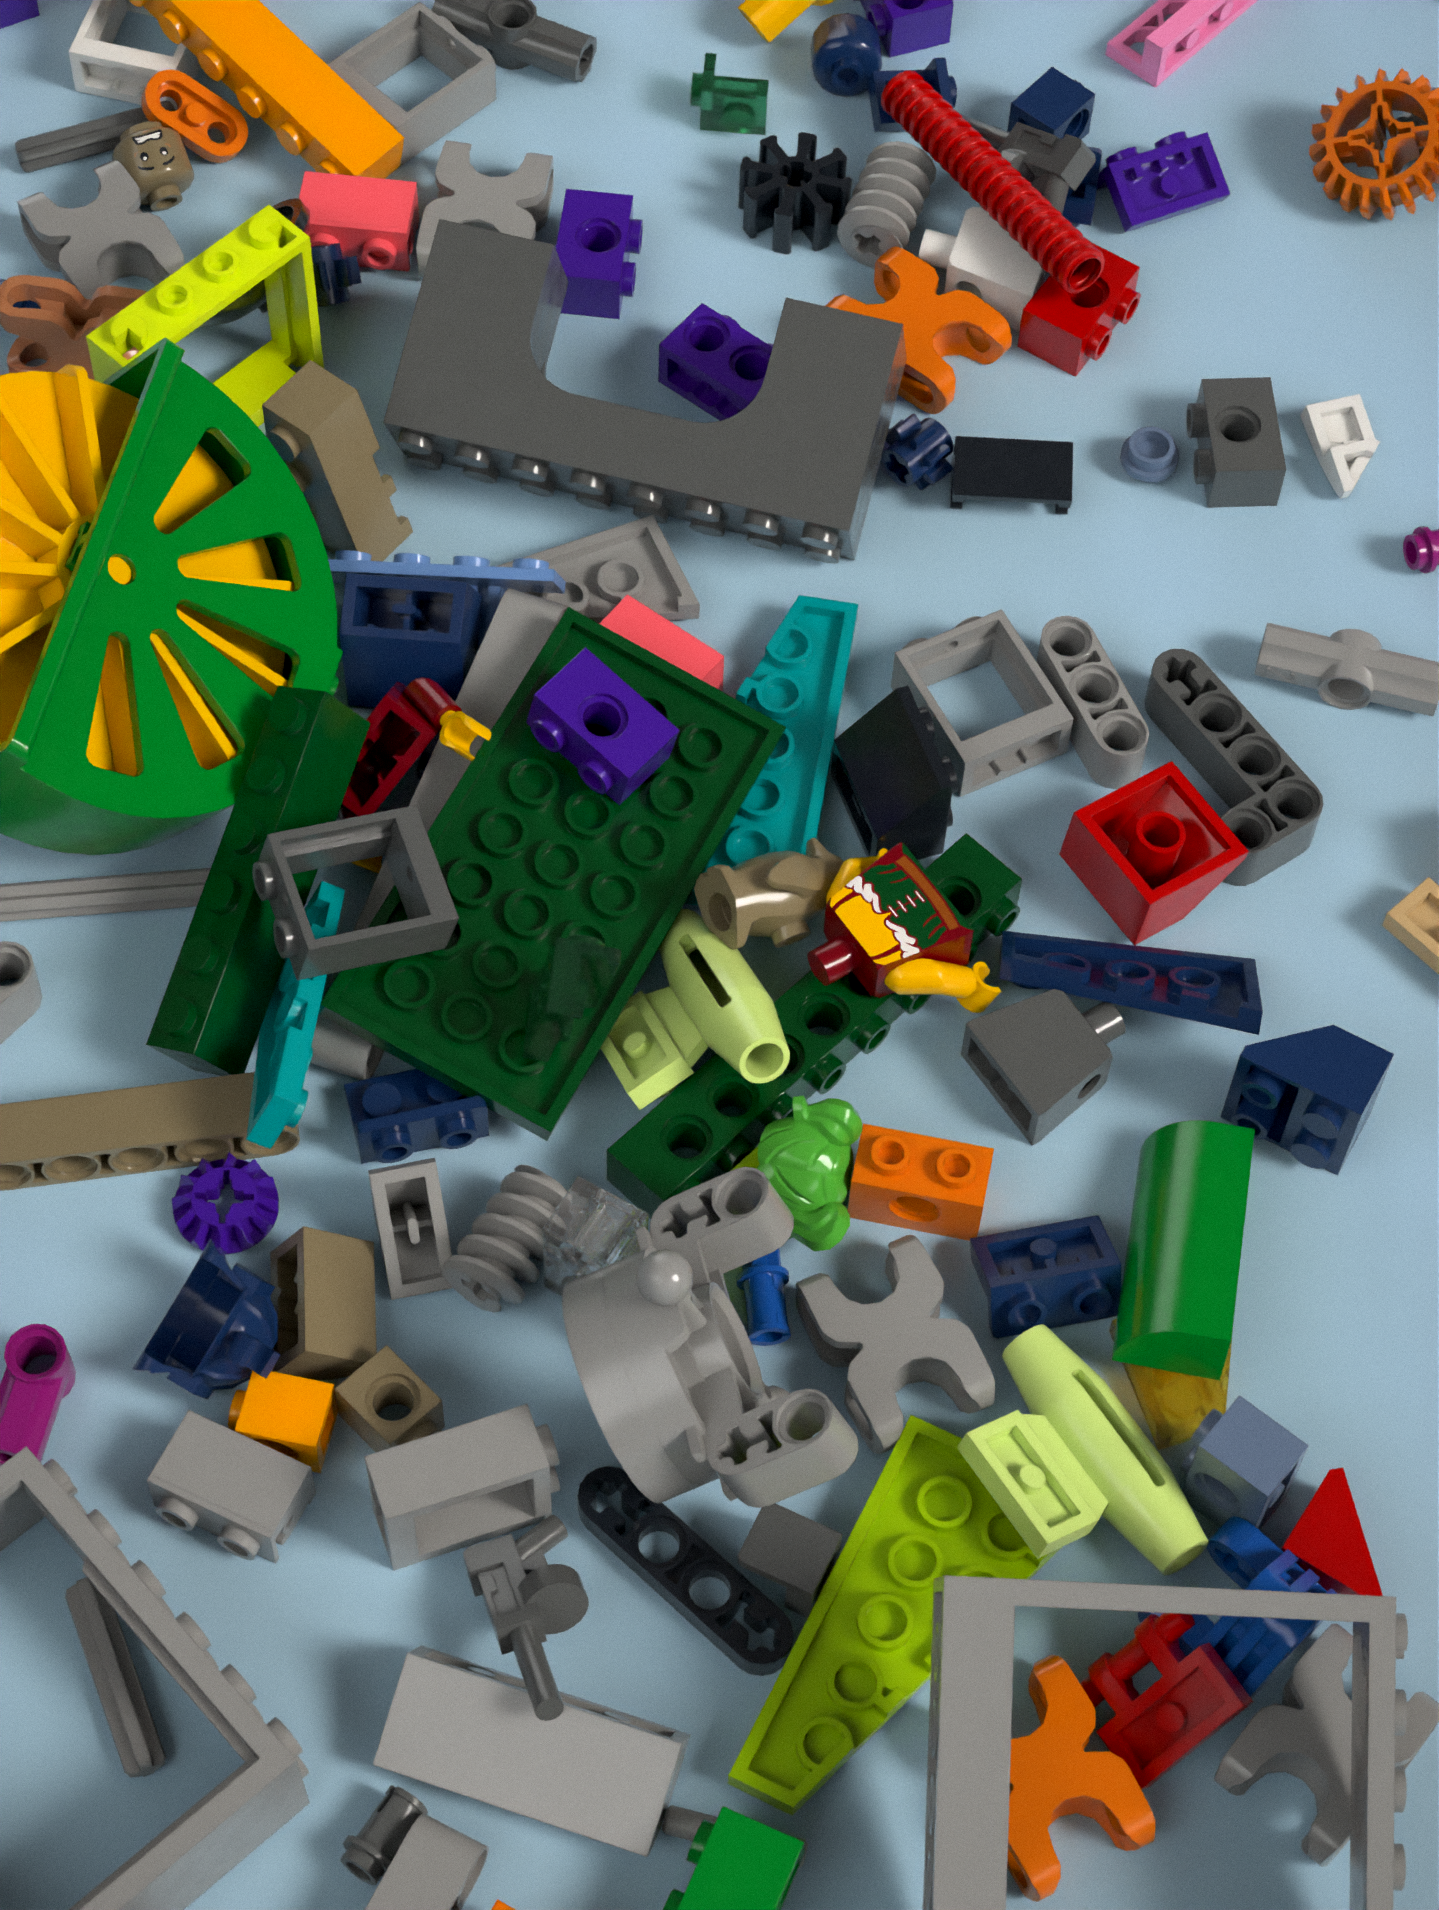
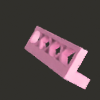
M1158 0L1107 43L1105 55L1156 88L1258 0ZM1168 14H1173L1164 22V17H1166ZM1135 42H1145L1143 56L1131 49L1130 46Z

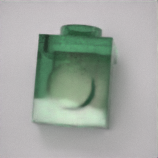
M705 53L703 73L693 72L690 100L691 106L701 107L700 130L765 135L769 80L716 76L717 54Z

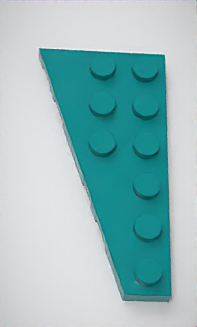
M799 595L765 647V655L750 678H745L736 692V699L784 725L786 729L703 873L707 872V868L711 866L726 865L733 868L745 860L772 852L787 850L806 855L807 841L811 838L817 839L859 604ZM693 889L685 904L699 906Z

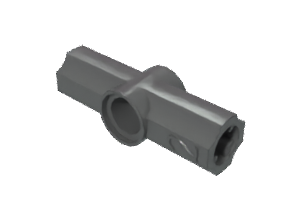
M435 0L432 8L435 14L446 17L455 29L472 43L490 49V54L495 60V64L502 68L514 70L533 65L572 81L583 82L591 69V64L597 51L596 37L537 16L536 6L531 0Z

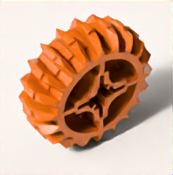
M1380 68L1375 75V82L1367 84L1362 76L1356 75L1354 80L1356 90L1349 94L1345 89L1337 87L1335 96L1339 104L1337 106L1321 104L1320 113L1326 122L1312 124L1311 133L1314 140L1317 141L1309 146V155L1312 161L1317 163L1313 168L1314 176L1317 182L1325 183L1323 190L1326 196L1331 200L1340 198L1341 208L1348 213L1359 206L1362 217L1370 220L1377 208L1381 207L1384 217L1392 221L1395 215V206L1403 204L1405 210L1414 215L1416 210L1414 199L1421 195L1425 200L1434 202L1436 194L1432 184H1439V88L1431 91L1429 79L1423 75L1411 83L1409 73L1402 68L1393 81H1389L1386 71ZM1393 110L1412 113L1421 118L1427 125L1415 126L1413 121L1399 122L1395 120ZM1369 118L1366 124H1364L1360 128L1355 129L1361 122ZM1387 128L1391 138L1388 139L1387 148L1384 149L1385 160L1383 161L1379 151L1383 149ZM1417 159L1408 169L1400 173L1404 165L1409 161ZM1356 162L1358 167H1372L1376 170L1378 179L1357 176L1346 169L1343 164Z

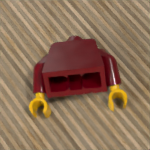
M425 677L415 678L407 687L397 681L366 719L371 724L338 813L339 819L343 820L373 814L438 731H440L439 739L443 745L465 759L473 761L475 757L469 752L472 741L477 735L489 741L491 739L490 729L463 713L447 692L432 679ZM382 856L352 863L379 873L382 867Z

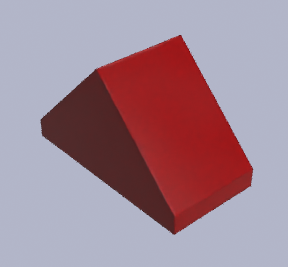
M1343 1467L1331 1469L1281 1550L1285 1552L1289 1549L1299 1558L1296 1564L1305 1572L1311 1569L1319 1576L1320 1580L1318 1583L1326 1591L1332 1588L1337 1594L1383 1596Z

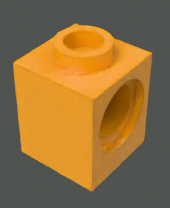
M252 1370L247 1390L237 1389L234 1394L229 1411L228 1428L310 1466L312 1472L321 1473L338 1414L334 1384L273 1371L270 1372L266 1379Z

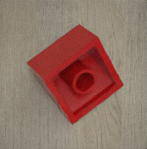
M1170 761L1073 812L1059 855L1131 943L1136 945L1184 919L1246 859L1249 851L1173 761Z

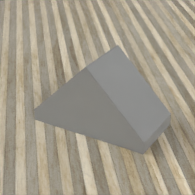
M435 1158L368 1170L373 1211L391 1300L453 1288L442 1272L444 1263L448 1258L452 1257Z

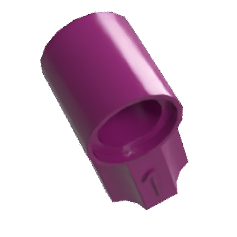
M31 1324L20 1328L11 1335L5 1346L4 1359L7 1366L0 1384V1466L26 1446L40 1462L42 1461L61 1401L70 1393L75 1384L76 1370L64 1338L55 1328L46 1324ZM51 1355L56 1358L53 1366L46 1372L40 1374L25 1372L28 1363L36 1357Z

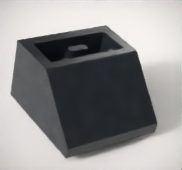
M908 685L892 691L835 738L833 743L831 776L866 857L877 856L882 848L890 850L901 842L906 845L917 860L941 854L944 850L947 827L953 824L950 804L952 793L958 791L956 771L948 756L940 757L934 744L935 728L931 715L925 706L918 708Z

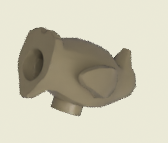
M811 838L806 843V855L786 850L767 853L745 860L733 868L726 865L711 866L707 868V872L699 875L694 887L704 923L712 933L733 950L743 947L748 936L771 937L776 948L796 943L811 934L807 922L825 911V897L844 861L839 856L830 853L816 838Z

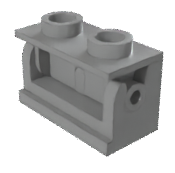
M190 1410L186 1413L147 1479L154 1506L157 1507L156 1512L166 1522L185 1531H192L196 1525L217 1535L218 1543L238 1557L253 1560L257 1554L274 1563H277L279 1559L276 1543L283 1545L305 1508L308 1504L310 1505L316 1494L310 1466Z

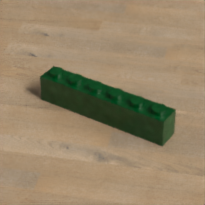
M286 686L277 687L146 1045L195 1071L219 1076L245 1073L285 959L279 955L273 936L275 917L269 900L262 901L255 889L253 864L259 861L267 834L336 821L371 724L369 721L326 691ZM318 869L292 874L303 907H305Z

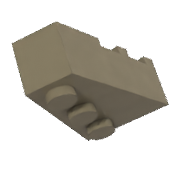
M310 360L262 405L266 437L284 460L303 492L317 523L325 549L334 555L336 551L340 550L365 552L371 555V561H384L413 532L407 517L402 515L400 517L396 516L389 497L397 489L390 475L384 474L382 477L380 476L372 456L380 446L357 389Z

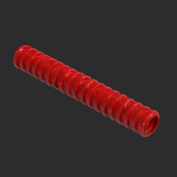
M907 70L897 74L888 82L881 95L883 110L891 115L893 120L901 125L902 129L910 134L912 139L919 143L921 148L929 153L931 158L939 163L940 167L948 172L950 177L958 182L960 187L968 192L970 197L978 202L980 207L987 211L989 216L997 221L999 226L1007 231L1009 236L1017 241L1020 247L1027 251L1030 257L1037 261L1040 267L1048 272L1050 277L1058 282L1063 290L1068 293L1077 294L1094 284L1104 269L1105 259L1100 250L1093 247V244L1078 229L1072 226V223L1062 216L1061 212L1053 207L1051 202L1043 197L1017 169L1012 167L1011 163L1002 157L999 151L993 148L977 130L972 128V125L962 118V115L953 109L952 105L944 100L919 73Z

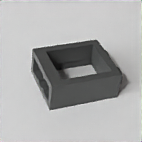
M417 805L267 834L259 861L253 864V880L257 894L262 901L269 900L275 917L273 936L277 951L281 958L290 959L297 981L445 949L459 919ZM385 855L408 920L315 939L292 874Z

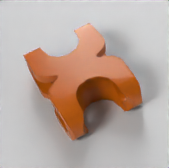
M892 247L875 261L874 284L876 292L886 302L882 304H865L847 295H839L834 297L825 306L903 324L907 360L898 395L924 412L937 414L944 410L954 400L956 378L953 368L942 358L951 355H962L983 365L994 363L1011 347L1012 336L1007 320L997 310L969 291L954 290L937 295L939 277L935 268L903 248Z
M1049 1655L1034 1663L1028 1679V1692L1035 1705L1041 1725L1031 1735L1011 1739L1007 1869L1025 1897L1036 1902L1054 1894L1061 1877V1864L1055 1854L1048 1832V1827L1058 1817L1077 1813L1095 1819L1110 1836L1115 1846L1125 1851L1137 1850L1153 1842L1156 1828L1152 1810L1124 1759L1112 1752L1084 1751L1089 1743V1737L1096 1726V1710L1071 1668L1062 1657L1057 1655Z

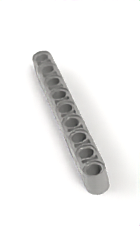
M512 588L506 590L455 701L463 713L491 731L568 608L567 605ZM477 735L472 741L469 752L474 757L485 741L484 738ZM438 739L409 806L417 805L426 832L430 829L471 761L443 745L440 739ZM386 858L353 931L368 928L395 885ZM339 971V972H335V973L333 974V977H332V979H331V981H330V983H329V986H328V988H327V990H326V992H325V994H324V997H325V995L327 994V992H328V990L330 989V987H331V985L333 984V982L335 981L336 977H337L338 974L340 973V971ZM318 1014L311 1046L313 1048V1055L310 1063L359 1080L370 1079L379 1065L384 1050Z

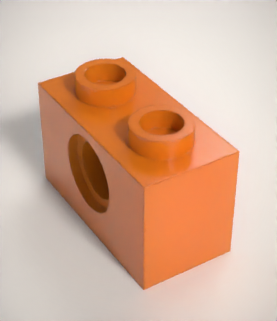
M863 1123V1131L860 1136L850 1186L847 1209L850 1218L967 1241L978 1236L993 1158V1148Z

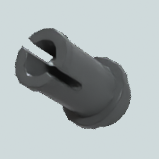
M390 1785L385 1793V1797L358 1835H348L343 1842L346 1851L340 1858L341 1863L353 1875L371 1885H376L379 1879L384 1876L417 1818L423 1813L426 1815L428 1813L427 1808L415 1796L398 1786L395 1788L393 1785Z

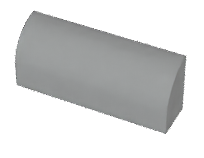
M421 1645L409 1651L406 1655L373 1765L648 1857L669 1806L691 1734L559 1691L564 1705L563 1712L553 1720L543 1721L536 1717L522 1678Z

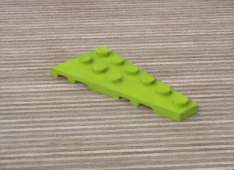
M910 1415L728 1775L727 1784L793 1816L930 1679L934 1578L947 1575L1031 1579L1061 1549L1059 1548L1038 1559L957 1449L962 1438Z

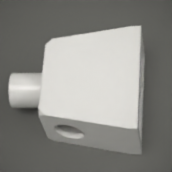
M971 207L966 210L957 236L926 229L918 257L931 266L947 269L944 293L954 290L973 293L997 310L1007 320L1009 327L1020 331L1023 308L1043 285L1047 273L981 207Z

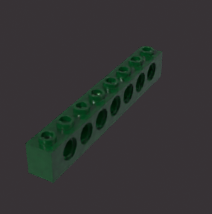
M967 833L925 869L959 913L964 915L963 918L974 930L968 964L974 958L979 944L991 934L995 937L1001 936L1002 931H1007L1017 919L1020 913V907L1017 905L1022 878ZM811 969L774 1002L790 1052V1060L786 1069L791 1073L779 1076L767 1083H752L746 1080L716 1053L607 1149V1180L651 1219L655 1210L667 1199L731 1171L760 1143L761 1134L768 1124L774 1120L793 1116V1097L804 1096L807 1100L816 1091L821 1095L827 1093L841 1079L848 1062L861 1051L864 1054L874 1051L884 1041L890 1031L891 1024L905 1011L909 1015L914 1014L923 1007L931 995H899L895 992L881 998L862 995L856 992L855 989L864 986L853 972L825 986L816 978ZM821 1026L830 1028L835 1033L818 1035L810 1031V1029ZM734 1106L741 1108L746 1113L737 1117H729L723 1115L718 1110ZM681 1147H690L700 1152V1154L693 1158H680L674 1155L672 1151Z

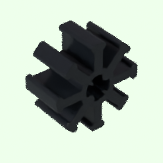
M800 132L798 134L796 156L788 157L779 146L776 135L768 136L760 140L759 162L751 161L750 157H744L740 165L738 207L744 209L743 230L749 238L754 239L757 237V233L773 227L772 250L777 253L787 255L791 253L793 231L800 229L812 243L813 251L817 252L830 245L831 224L838 226L840 219L845 214L846 205L851 198L852 179L846 177V155L840 148H834L833 153L816 160L817 136L814 134Z

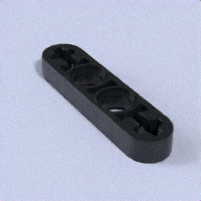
M606 1466L596 1468L585 1476L580 1483L577 1497L580 1520L587 1530L740 1669L752 1675L764 1676L774 1674L784 1666L792 1648L793 1629L791 1621L777 1605L663 1503H655L644 1496L623 1469ZM601 1491L606 1496H611L616 1491L622 1493L621 1509L635 1522L627 1537L621 1536L625 1533L626 1520L616 1510L608 1507L601 1513L596 1511L597 1492ZM644 1511L647 1513L638 1519L640 1512ZM656 1531L666 1532L678 1542L679 1551L668 1562H651L644 1558L639 1550V1543L643 1537ZM701 1578H718L728 1587L730 1597L719 1608L704 1609L696 1605L691 1599L689 1591L692 1585ZM745 1602L748 1605L744 1608L743 1621L755 1632L762 1633L768 1627L775 1631L773 1639L775 1650L771 1652L764 1646L757 1648L754 1652L747 1649L749 1633L736 1619L731 1623L729 1630L722 1628V1626L734 1618L741 1603Z

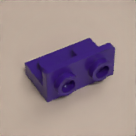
M1185 131L1177 132L1158 140L1154 144L1156 149L1139 154L1136 147H1131L1116 152L1105 159L1107 166L1099 173L1097 190L1108 187L1125 233L1224 201L1231 194L1208 132L1190 138L1187 137Z

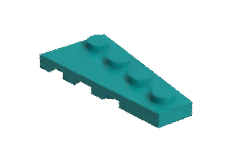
M321 881L304 909L315 939L336 935L345 894L344 889L325 881ZM289 958L285 959L260 1028L246 1140L269 1149L272 1148L285 1126L294 1128L298 1124L306 1107L308 1091L302 1088L305 1074L313 1055V1048L311 1046L327 974L297 981Z

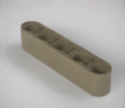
M255 1072L0 1104V1191L198 1166L202 1158L208 1161L224 1159L229 1152L240 1160L276 1156L293 1150L299 1144V1125L297 1124L294 1128L285 1126L271 1149L246 1140Z

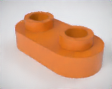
M163 70L156 73L149 80L142 93L141 105L146 118L149 121L161 123L162 127H168L177 131L184 146L207 161L214 163L230 161L239 154L247 141L248 126L242 113L181 71ZM160 98H172L177 103L178 110H166L161 105ZM218 129L225 137V142H213L208 136V130Z

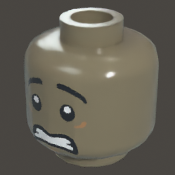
M157 121L139 123L126 129L120 135L121 142L116 145L112 154V160H118L137 183L141 195L140 205H150V208L154 211H162L178 205L183 199L182 193L191 186L194 179V171L179 133L168 127H162L161 123Z

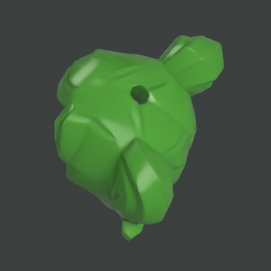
M804 1096L793 1097L792 1102L793 1116L774 1120L765 1127L761 1134L758 1145L759 1165L757 1169L764 1173L794 1216V1228L789 1239L795 1238L813 1251L830 1250L843 1239L850 1226V1215L842 1203L849 1192L852 1180L851 1173L853 1171L854 1158L851 1145L858 1140L863 1131L862 1121L858 1112L849 1102L828 1098L808 1105Z

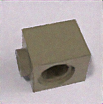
M387 1345L335 1388L339 1416L375 1453L441 1432L445 1427L442 1400ZM394 1404L404 1405L412 1410L405 1418L398 1421H387L378 1416L385 1407Z

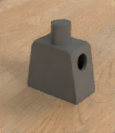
M1052 989L966 1023L961 1056L1033 1146L1103 1087L1107 1081L1113 1058L1106 1044L1125 1033V1024L1121 1014L1112 1003L1101 1002L1081 1014L1064 991Z

